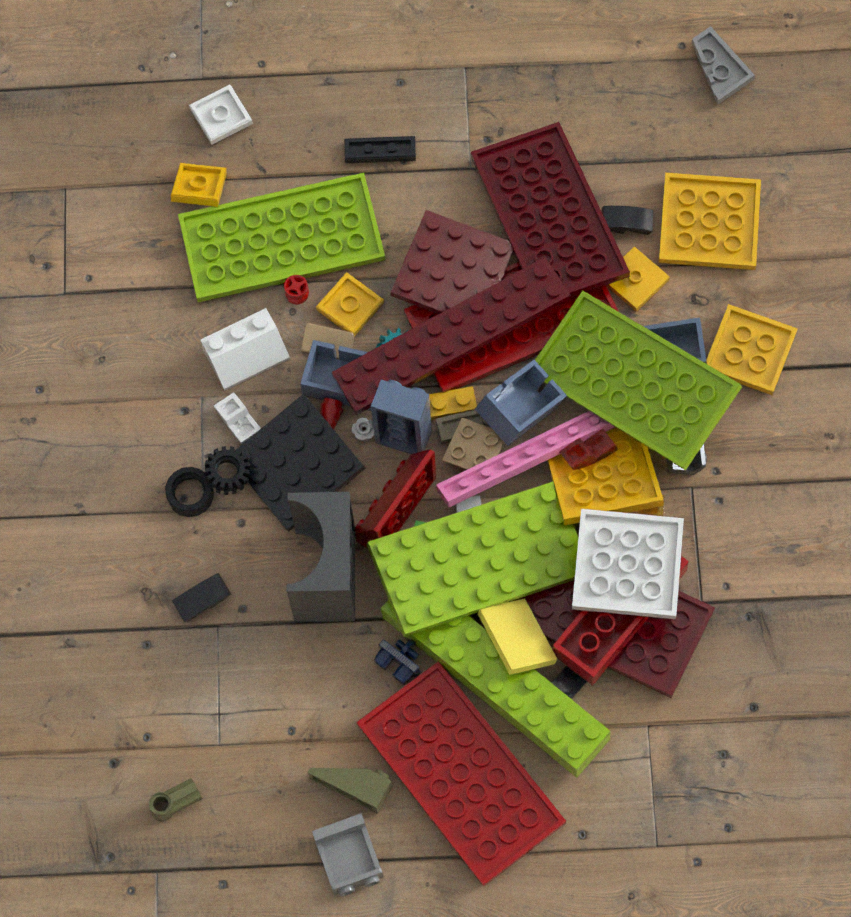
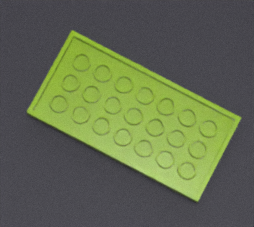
M364 173L218 205V207L212 206L178 214L197 302L282 284L292 275H301L304 278H309L386 260Z
M584 291L580 293L535 359L549 375L544 381L545 384L553 380L569 399L685 471L742 388L740 383Z
M553 481L369 541L367 547L402 634L406 637L475 614L480 609L507 603L575 580L578 535L573 524L564 526Z

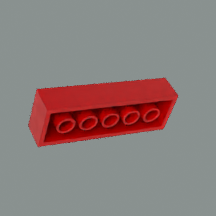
M682 556L679 580L686 573L689 563ZM582 610L554 643L552 650L558 660L593 686L649 617Z

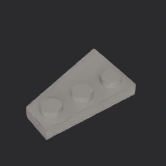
M711 26L692 39V46L717 105L754 80L755 75Z

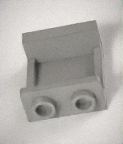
M362 813L312 831L334 895H349L355 891L354 888L365 885V887L376 885L380 882L379 879L384 877Z

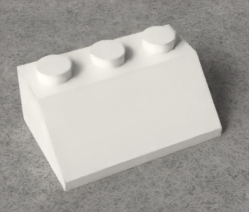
M266 308L200 340L203 351L224 391L290 359L279 331Z

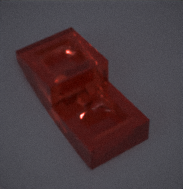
M601 429L584 442L581 438H578L559 452L572 470H577L608 457L616 452L618 448L605 430Z

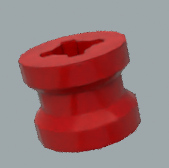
M292 275L284 282L286 299L296 305L304 303L309 297L307 280L301 275Z

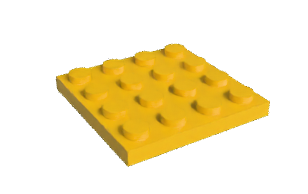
M665 172L659 263L755 270L761 179Z
M618 428L610 429L547 460L551 478L554 481L564 526L580 523L581 509L630 513L664 506L648 447Z

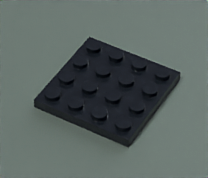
M302 394L235 450L237 452L240 449L242 455H246L250 463L248 483L288 532L294 528L287 500L288 493L338 492L365 469L363 464L305 394Z

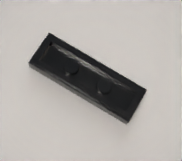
M415 136L344 139L345 163L416 161Z

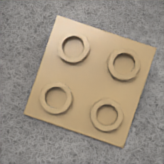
M461 418L442 461L468 470L499 455L504 441L492 428Z

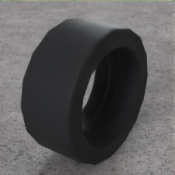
M184 467L175 471L168 478L165 486L166 498L172 510L186 517L198 516L206 512L214 498V491L205 480V472L194 467ZM185 480H198L204 487V495L201 500L190 505L180 503L175 497L176 487Z

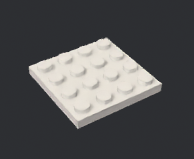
M581 509L572 609L676 619L684 518Z

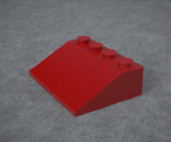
M428 449L411 454L407 460L401 461L396 470L397 475L393 480L389 479L383 487V495L379 500L375 499L368 510L370 513L366 519H361L354 530L356 532V542L368 549L367 543L369 541L401 530L436 480L435 452Z

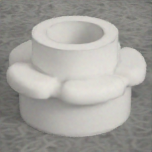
M360 418L356 421V424L352 425V433L355 434L356 439L369 441L374 437L372 420Z

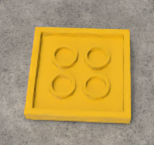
M728 304L706 359L707 364L741 385L773 396L798 328Z

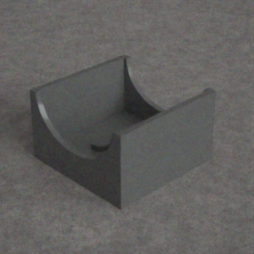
M350 492L288 493L287 500L291 510L295 534L308 536L323 548L321 558L315 569L301 581L287 584V595L294 622L355 621V521Z

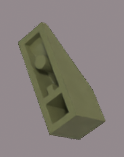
M310 768L308 771L309 779L377 814L392 788L390 776L378 769L374 772L370 769Z

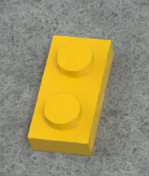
M473 386L449 390L444 393L429 394L431 421L436 420V418L472 411L477 407Z

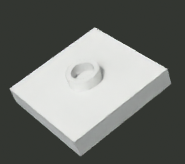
M231 85L189 105L192 114L211 145L253 124L251 117Z

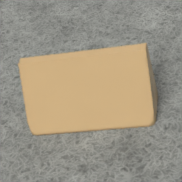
M307 323L301 351L310 353L313 340L335 345L336 359L340 360L339 346L352 348L354 334Z

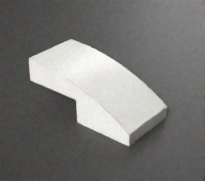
M234 392L214 405L215 410L241 445L261 429Z

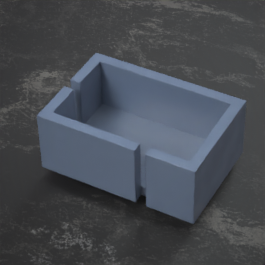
M700 317L643 326L707 364Z
M313 340L300 383L302 394L321 400L331 398L341 401L343 405L350 406L334 380L332 372L368 352L339 346L340 360L336 359L334 344Z
M535 360L505 380L502 385L500 384L486 394L475 408L478 414L507 446L555 411L567 397L553 380L549 381L539 394L537 390L549 375Z

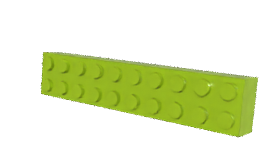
M388 600L381 607L382 617L402 634ZM470 616L406 636L407 639L414 640L418 648L435 662L439 661L447 672L576 778L610 741L611 731L535 669L509 675L486 629Z

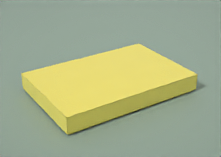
M525 599L479 610L478 615L509 675L556 663L557 658Z

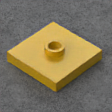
M180 163L171 192V202L218 207L227 175V168Z
M634 246L623 257L630 271V277L606 286L637 312L669 281L670 276Z
M346 272L319 302L316 310L342 330L353 333L355 337L384 304V299Z

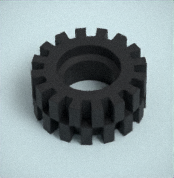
M222 446L221 451L217 448L214 450L213 455L211 453L208 455V460L205 461V480L209 483L211 489H216V493L220 494L221 491H224V495H228V492L232 491L233 494H236L237 489L241 491L244 489V484L247 485L250 476V463L247 456L242 455L240 449L236 452L235 447L230 446V450H226V446ZM223 463H231L236 467L237 473L234 477L226 479L218 474V467Z

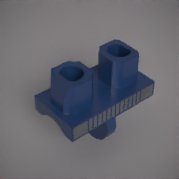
M383 639L379 644L380 651L374 659L375 663L384 670L388 668L393 660L400 666L392 675L403 685L413 676L418 677L421 673L419 666L407 658L410 656L416 660L419 657V654L413 650L416 642L411 639L405 644L399 639L395 644L401 649V651H398Z

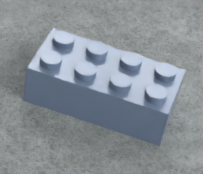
M381 380L371 404L376 444L408 454L425 451L432 433L429 394L417 387L412 389L404 387L401 383L394 380Z

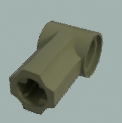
M190 778L165 792H158L152 795L149 800V807L152 816L156 820L167 821L174 813L198 802L202 798L195 783ZM158 803H168L166 810L161 812L155 810V806Z

